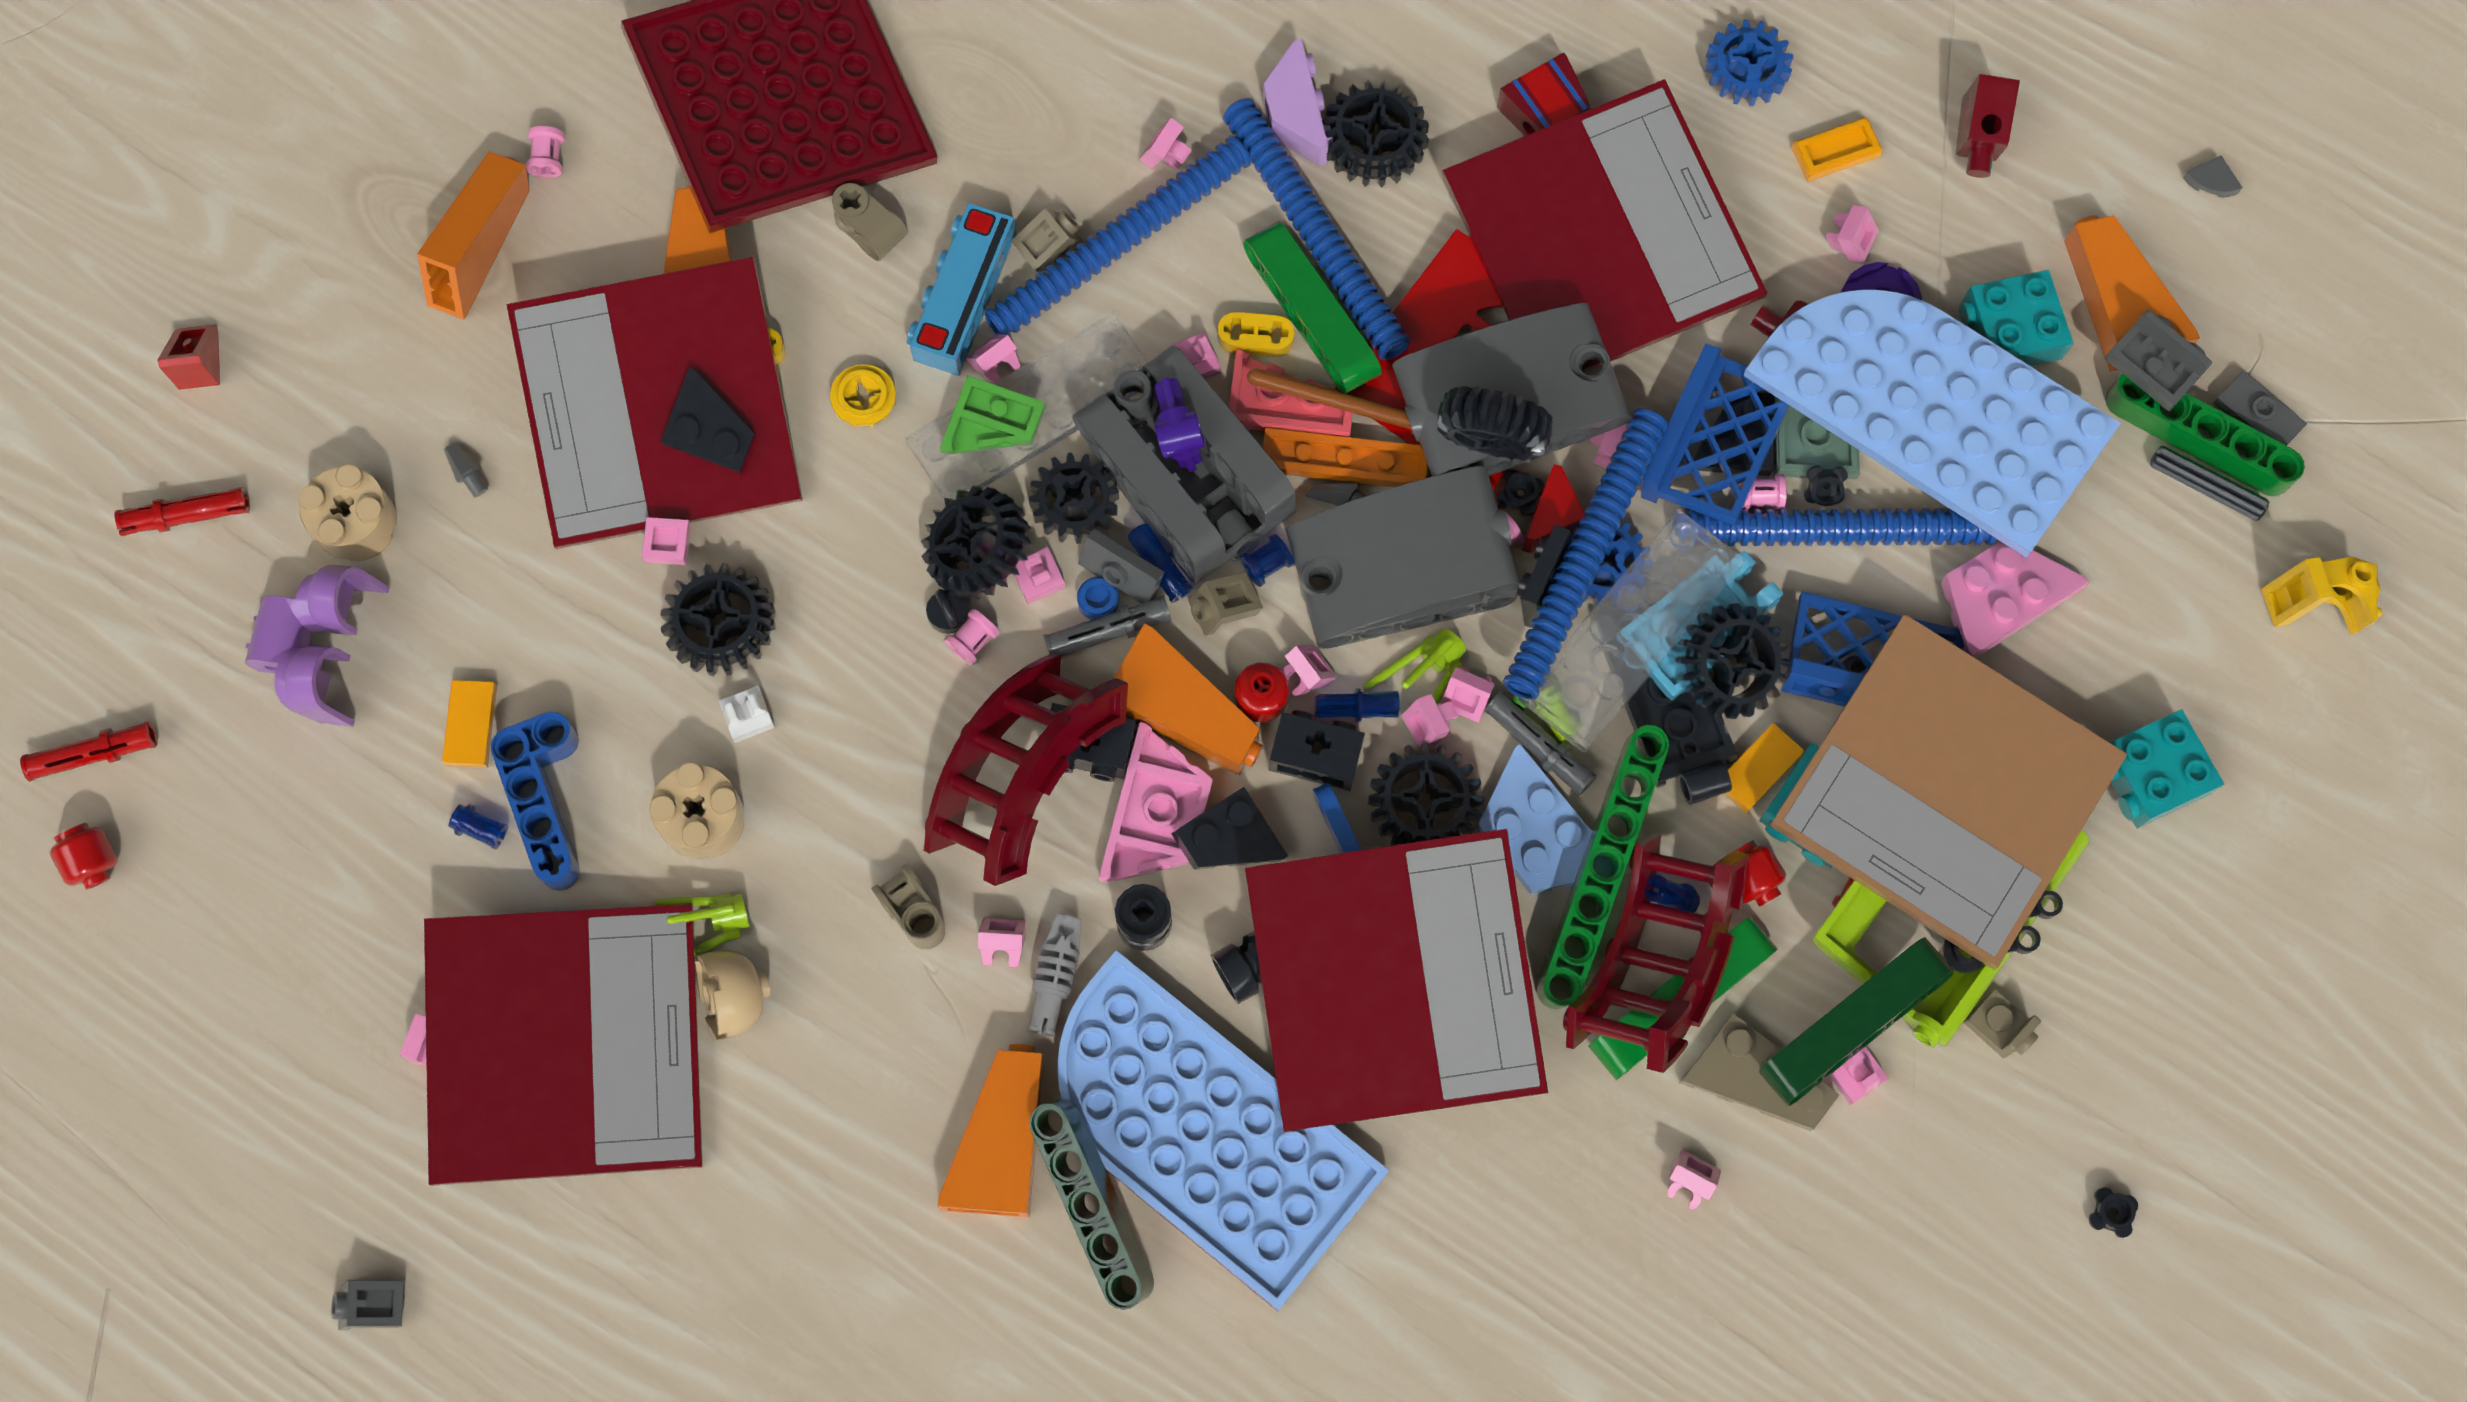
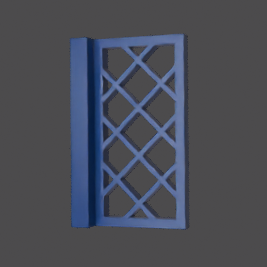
M1705 343L1669 420L1668 427L1662 435L1663 438L1659 442L1657 450L1642 478L1641 498L1653 503H1657L1658 498L1735 526L1789 405L1781 400L1779 403L1764 408L1757 392L1764 389L1755 383L1752 384L1751 380L1744 376L1748 366L1720 356V348ZM1723 372H1727L1740 377L1745 387L1725 394L1719 381ZM1716 391L1717 397L1712 398L1714 392ZM1749 395L1756 411L1736 417L1729 402ZM1722 405L1729 421L1709 427L1704 417L1705 411ZM1775 414L1771 422L1768 416ZM1761 419L1767 430L1766 435L1748 441L1741 426ZM1699 424H1700L1702 430L1696 432L1697 429H1698V426H1699ZM1734 429L1741 445L1721 452L1714 436ZM1707 438L1714 454L1693 461L1688 450L1690 444ZM1759 448L1757 455L1755 456L1753 450ZM1746 453L1752 465L1750 470L1733 476L1726 460ZM1683 459H1685L1687 464L1680 466ZM1719 463L1726 479L1705 486L1698 470ZM1691 473L1699 489L1682 493L1670 487L1674 478ZM1744 482L1740 490L1737 484ZM1730 487L1736 498L1732 510L1715 505L1710 494Z
M1802 592L1798 600L1789 653V661L1792 663L1787 666L1784 674L1789 680L1782 683L1781 691L1845 707L1874 661L1863 646L1877 638L1884 645L1889 638L1887 632L1896 627L1902 616ZM1808 607L1824 611L1832 622L1817 630L1807 617ZM1853 618L1864 620L1873 632L1858 640L1846 622ZM1914 619L1963 650L1964 643L1960 630ZM1837 628L1849 646L1834 653L1822 636ZM1805 630L1808 635L1803 638ZM1813 641L1826 659L1818 663L1800 659L1801 648ZM1855 652L1867 669L1860 673L1848 671L1840 659Z

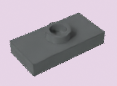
M2244 370L2213 402L2227 415L2286 446L2307 425L2305 421Z
M1096 529L1087 536L1078 562L1085 569L1098 577H1103L1108 584L1117 587L1140 603L1155 599L1165 573Z

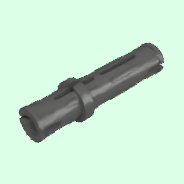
M1164 596L1130 608L1127 605L1118 607V612L1048 635L1044 634L1049 654L1056 652L1063 656L1127 635L1128 638L1135 637L1136 632L1141 630L1144 623L1152 627L1164 622H1170L1171 617Z
M1503 691L1498 693L1484 710L1486 714H1489L1517 741L1543 763L1542 768L1547 773L1551 771L1576 792L1577 796L1586 791L1596 779L1597 775L1588 770L1569 753L1570 747L1565 742L1559 744L1512 702Z

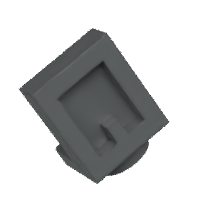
M348 1280L341 1284L340 1292L333 1293L331 1305L332 1319H338V1330L402 1327L404 1281Z

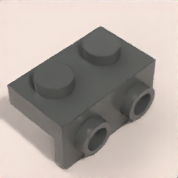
M2146 310L2134 326L2104 358L2168 411L2176 405L2212 364V361L2206 356L2200 346L2193 342H2188L2173 330L2172 325L2167 319L2155 315L2150 310Z

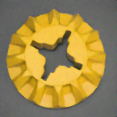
M868 364L851 366L842 371L832 383L830 390L831 406L840 421L843 420L854 428L857 426L872 428L875 423L882 419L887 420L893 406H896L894 383L885 371L876 366ZM862 383L863 389H866L868 394H875V396L869 398V409H864V406H861L859 401H852V399L858 397V384Z

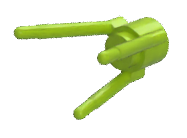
M1442 628L1434 637L1428 635L1420 645L1364 683L1363 690L1369 691L1422 655L1423 661L1402 682V687L1404 689L1409 688L1429 668L1439 673L1445 669L1446 671L1432 695L1438 705L1455 668L1460 669L1463 666L1459 658L1466 652V646L1455 633Z
M730 892L717 896L656 899L654 902L655 906L685 904L709 906L707 909L670 915L666 918L668 924L711 918L714 931L723 929V933L694 948L695 958L727 941L741 938L739 929L750 927L742 893L733 896Z

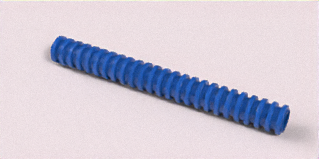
M1245 98L1234 102L1223 114L1225 124L1229 125L1231 133L1246 147L1254 168L1258 173H1261L1260 177L1263 182L1267 183L1269 191L1273 192L1275 200L1280 202L1279 206L1282 211L1286 212L1288 220L1293 222L1294 229L1299 231L1301 240L1306 241L1307 249L1312 251L1313 258L1319 261V267L1325 271L1326 278L1331 280L1334 290H1338L1337 294L1340 299L1345 300L1344 305L1348 310H1351L1353 319L1358 320L1359 328L1365 330L1364 335L1367 340H1371L1372 348L1378 350L1377 355L1380 360H1389L1397 357L1410 344L1411 339L1409 335L1403 333V326L1397 323L1398 319L1395 314L1390 313L1391 308L1387 303H1384L1382 294L1377 293L1376 285L1370 283V276L1364 273V267L1358 263L1356 255L1351 253L1352 250L1348 244H1345L1342 234H1338L1339 230L1336 225L1331 224V217L1325 214V208L1319 204L1317 196L1312 194L1311 187L1306 185L1305 178L1300 175L1297 166L1293 165L1294 162L1291 157L1287 156L1286 149L1281 146L1278 137L1274 136V131L1268 127V123L1265 118H1262L1260 110L1255 108L1254 101L1250 98Z
M1230 135L1225 139V144L1219 143L1215 146L1216 151L1209 150L1205 153L1206 158L1199 157L1196 159V165L1189 164L1186 167V172L1180 171L1176 174V179H1168L1166 187L1160 185L1156 188V194L1150 192L1146 195V201L1139 200L1136 202V208L1129 207L1126 209V215L1119 214L1116 217V222L1110 221L1106 224L1105 230L1102 228L1098 229L1096 237L1090 235L1086 238V244L1081 242L1077 244L1075 252L1069 250L1066 252L1065 259L1059 257L1056 259L1055 266L1050 264L1045 267V273L1040 271L1035 274V280L1028 279L1025 282L1026 287L1019 286L1015 289L1016 294H1007L1005 302L999 300L995 303V309H986L984 311L985 319L995 334H1004L1009 337L1010 332H1019L1021 324L1027 326L1031 323V317L1035 319L1040 317L1041 310L1048 311L1051 309L1052 302L1058 304L1061 301L1060 296H1069L1072 288L1077 290L1081 287V281H1090L1091 274H1100L1102 266L1108 268L1112 265V259L1117 261L1122 258V252L1127 254L1132 250V245L1139 246L1142 243L1141 238H1150L1152 236L1151 231L1158 232L1162 229V223L1165 225L1171 223L1172 216L1177 218L1181 215L1182 209L1185 211L1189 210L1192 202L1197 204L1201 201V195L1205 197L1210 195L1211 188L1218 189L1221 187V181L1226 183L1231 179V174L1237 175L1241 172V167H1249L1251 160L1246 147L1238 138Z
M1638 408L1633 411L1631 415L1632 420L1628 422L1627 430L1621 436L1622 441L1617 444L1616 452L1611 457V463L1605 469L1606 474L1600 479L1601 485L1597 486L1595 496L1589 502L1590 507H1587L1584 512L1585 518L1580 520V529H1577L1574 533L1575 540L1569 543V551H1566L1563 556L1564 562H1561L1557 568L1559 573L1553 576V584H1550L1547 589L1548 595L1544 596L1541 601L1543 607L1537 609V618H1534L1530 624L1532 629L1526 632V641H1523L1519 646L1521 652L1516 653L1514 657L1515 663L1511 664L1508 669L1510 675H1506L1503 679L1505 687L1518 697L1536 699L1539 696V687L1545 684L1544 676H1547L1551 671L1549 665L1554 664L1556 661L1555 653H1559L1562 648L1560 642L1566 640V631L1571 629L1573 625L1572 620L1578 615L1577 608H1580L1583 604L1582 597L1588 594V586H1591L1594 581L1593 575L1598 573L1600 569L1599 564L1605 558L1604 553L1610 548L1609 542L1615 538V531L1621 525L1620 520L1626 515L1625 509L1630 506L1631 498L1637 492L1636 487L1642 481L1641 476L1647 471L1646 465L1650 464L1652 454L1656 452L1657 444L1663 438L1662 433L1666 431L1668 424L1663 416L1654 410Z
M1862 508L1857 509L1856 513H1853L1852 509H1844L1843 513H1840L1838 509H1831L1830 513H1827L1825 509H1818L1817 513H1814L1812 509H1805L1804 513H1801L1799 509H1793L1791 513H1788L1786 509H1780L1778 513H1775L1773 509H1767L1765 513H1762L1760 509H1754L1752 513H1748L1747 509H1743L1735 526L1701 513L1697 514L1696 511L1689 509L1687 514H1684L1683 510H1676L1672 516L1671 527L1672 540L1677 547H1682L1683 543H1688V546L1695 547L1697 542H1700L1703 547H1708L1710 542H1713L1716 547L1721 546L1723 542H1726L1727 546H1734L1736 542H1739L1740 546H1747L1749 542H1752L1753 546H1760L1762 542H1765L1766 546H1773L1775 542H1778L1779 546H1786L1788 542H1791L1792 546H1799L1801 542H1804L1806 546H1812L1813 542H1817L1819 546H1825L1826 542H1830L1832 546H1838L1839 542H1843L1845 546H1851L1852 542H1856L1858 546H1863L1866 541L1872 546H1876L1879 541L1885 546L1890 545L1892 541L1896 545H1903L1905 541L1909 545H1916L1918 541L1922 545H1929L1931 541L1935 545H1942L1944 541L1948 545H1955L1957 541L1961 545H1968L1970 541L1974 545H1980L1982 541H1985L1987 545H1993L1997 540L1950 508L1946 512L1942 508H1935L1933 512L1929 508H1922L1920 512L1915 508H1909L1907 512L1902 508H1897L1895 512H1892L1889 508H1884L1881 513L1876 508H1871L1869 513H1866L1865 509Z

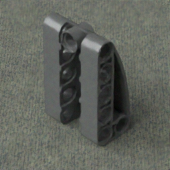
M1588 303L1555 308L1480 329L1406 355L1395 361L1392 366L1406 403L1405 411L1417 442H1420L1432 477L1475 466L1486 467L1490 476L1533 460L1523 461L1520 459L1510 460L1504 457L1496 458L1492 455L1468 450L1464 446H1458L1453 441L1447 440L1437 430V413L1440 402H1443L1444 394L1455 387L1468 386L1473 388L1479 386L1484 389L1493 388L1501 392L1507 391L1509 394L1522 396L1523 399L1534 401L1537 406L1544 407L1553 417L1552 436L1544 455L1616 429L1631 420L1630 412ZM1590 360H1598L1603 363V368L1596 375H1586L1581 371L1583 365Z
M1172 345L1143 365L1139 371L1127 370L1120 373L1115 379L1112 390L1100 395L1072 415L1077 429L1098 460L1104 463L1107 473L1114 474L1117 487L1167 553L1194 584H1197L1230 559L1238 561L1248 556L1259 546L1263 538L1262 536L1296 512V495L1288 478L1175 345ZM1164 377L1169 379L1176 378L1179 381L1185 406L1193 411L1195 410L1200 423L1205 447L1200 449L1202 462L1196 464L1197 470L1189 472L1187 467L1181 468L1177 460L1171 457L1164 459L1157 439L1154 422L1157 421L1161 411L1155 385ZM1134 391L1142 393V396L1135 400H1129L1124 397L1127 393Z
M1484 466L1469 467L1384 490L1298 521L1286 529L1301 583V596L1307 605L1317 646L1321 649L1339 647L1495 610L1513 603L1517 598L1520 580L1510 550V526L1504 510L1498 509L1487 468ZM1315 577H1323L1330 582L1331 586L1325 590H1318L1313 588L1309 581Z

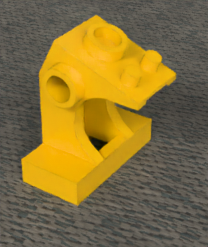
M2352 556L2324 562L2321 561L2320 557L2303 560L2261 588L2274 627L2289 625L2324 602L2336 605L2340 609L2350 635H2354L2376 622L2377 618H2380L2382 615V609L2377 607V599L2380 594V583L2377 581L2378 564ZM2333 587L2338 590L2339 595L2333 590Z

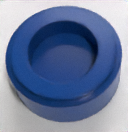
M1103 577L1087 579L1081 584L1077 592L1079 610L1090 620L1115 613L1119 606L1117 587L1108 584Z

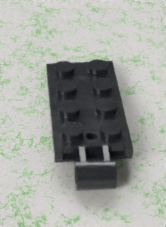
M1656 603L1596 622L1593 627L1634 731L1641 726L1654 725L1662 729L1668 737L1669 748L1656 787L1665 786L1666 780L1678 776L1682 793L1689 805L1730 792L1732 790L1731 779L1723 761L1727 760L1728 764L1736 762L1738 754L1722 715H1710L1709 706L1705 709L1695 706L1698 695L1687 696L1683 692L1671 701L1655 684L1652 677H1649L1616 639L1620 631ZM1643 737L1638 738L1644 756L1653 757L1655 755V747L1652 741ZM1684 747H1691L1694 753L1687 754L1684 751Z

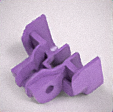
M327 565L302 580L297 590L296 599L281 596L262 597L258 615L253 618L256 623L251 641L245 647L248 649L245 664L258 672L275 673L274 684L276 694L280 702L290 711L319 723L353 727L355 722L353 719L324 704L331 675L321 670L324 659L349 662L351 656L338 648L309 645V642L314 632L329 631L334 634L356 636L358 629L346 623L354 590L388 593L390 587L361 568Z

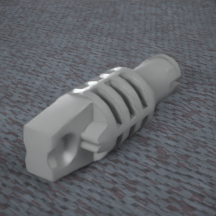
M1060 913L1054 915L1044 943L1041 946L1032 987L1037 996L1030 1026H1028V1031L1037 1034L1041 1032L1043 1020H1045L1042 1035L1052 1037L1056 1035L1055 1030L1062 999H1067L1071 993L1080 954V918Z

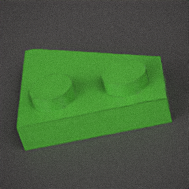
M967 375L939 450L941 453L950 455L1031 445L1047 405L1043 401Z

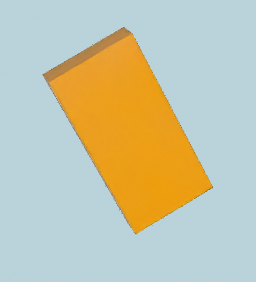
M1867 117L1794 141L1791 147L1807 182L1878 158L1883 152Z
M452 680L442 763L445 766L488 768L497 685L494 682Z
M1772 723L1728 769L1732 790L1724 794L1747 814L1805 751Z

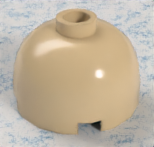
M725 950L698 955L699 961H695V972L700 1002L703 1003L705 1001L709 1015H714V1018H705L711 1036L715 1041L746 1032L758 1022L763 1013V998L770 997V986L766 973L764 971L757 973L752 961L738 952Z

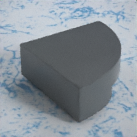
M2222 155L2187 171L2183 177L2193 189L2197 191L2201 189L2222 198L2234 196L2243 188Z

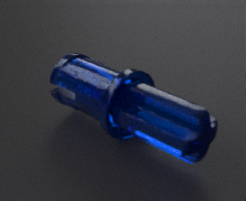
M1148 524L1139 525L1128 534V540L1139 556L1165 572L1160 586L1168 596L1170 603L1177 602L1179 600L1178 596L1183 598L1193 590L1192 585L1188 583L1172 560L1175 556L1173 552L1167 553Z
M1355 688L1354 693L1319 694L1315 696L1314 711L1318 718L1355 717L1356 722H1361L1362 718L1372 717L1399 718L1400 697L1398 691L1361 692L1360 688Z

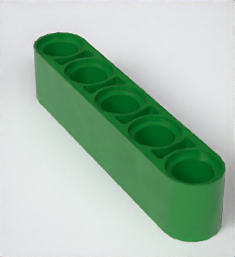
M1280 221L1243 240V247L1251 264L1342 393L1347 394L1381 375V367L1374 352Z
M2124 374L2120 375L2106 394V406L2115 416L2265 495L2279 496L2284 494L2304 473V460L2294 449L2187 393L2170 410L2174 418L2166 417L2160 410V408L2164 407ZM2123 388L2133 391L2137 399L2127 396ZM2197 427L2207 430L2211 438L2201 435ZM2235 447L2242 448L2248 455V458L2240 456ZM2273 466L2281 469L2285 474V478L2278 476L2274 472Z
M1748 916L1727 933L1735 936L1726 968L1712 1003L1778 950L1751 916ZM1674 975L1649 996L1670 1001L1672 998H1675L1685 978ZM1631 1010L1618 1021L1648 1029L1660 1017ZM1602 1035L1588 1045L1615 1080L1626 1074L1648 1055V1052L1644 1050V1046Z

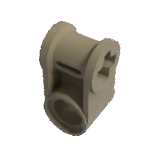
M848 183L841 185L833 193L832 204L835 210L834 218L836 225L852 238L872 259L881 261L908 234L907 227L902 220L890 209L881 205L863 187Z
M906 863L901 867L902 872L881 887L876 884L871 890L892 920L895 919L915 947L932 949L943 941L945 924L938 909L928 897L924 886ZM929 917L935 920V924L929 932L918 934L913 931V927L919 919Z

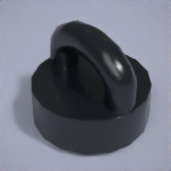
M936 590L935 594L927 602L926 614L928 621L933 629L940 633H955L968 620L969 611L966 600L963 597L954 595L950 590Z

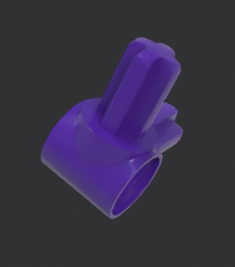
M1164 377L1155 385L1161 411L1157 421L1154 422L1157 439L1164 459L1171 457L1177 460L1181 468L1187 467L1189 472L1197 470L1196 464L1202 462L1200 449L1205 447L1200 423L1195 410L1193 411L1185 406L1179 381L1176 378L1169 379Z

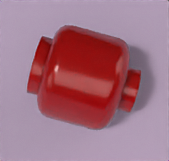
M1257 662L1247 666L1239 673L1235 682L1234 701L1237 708L1251 721L1266 723L1277 719L1285 711L1289 700V682L1286 675L1277 666L1270 663Z
M82 823L54 837L56 844L50 849V856L67 885L75 886L83 883L85 889L89 890L111 879L108 871L115 867L118 858L105 832L101 828H89L87 823Z
M1751 840L1734 850L1750 854L1743 903L1755 900L1760 907L1782 894L1777 886L1785 881L1786 872L1768 844L1756 845L1755 841Z

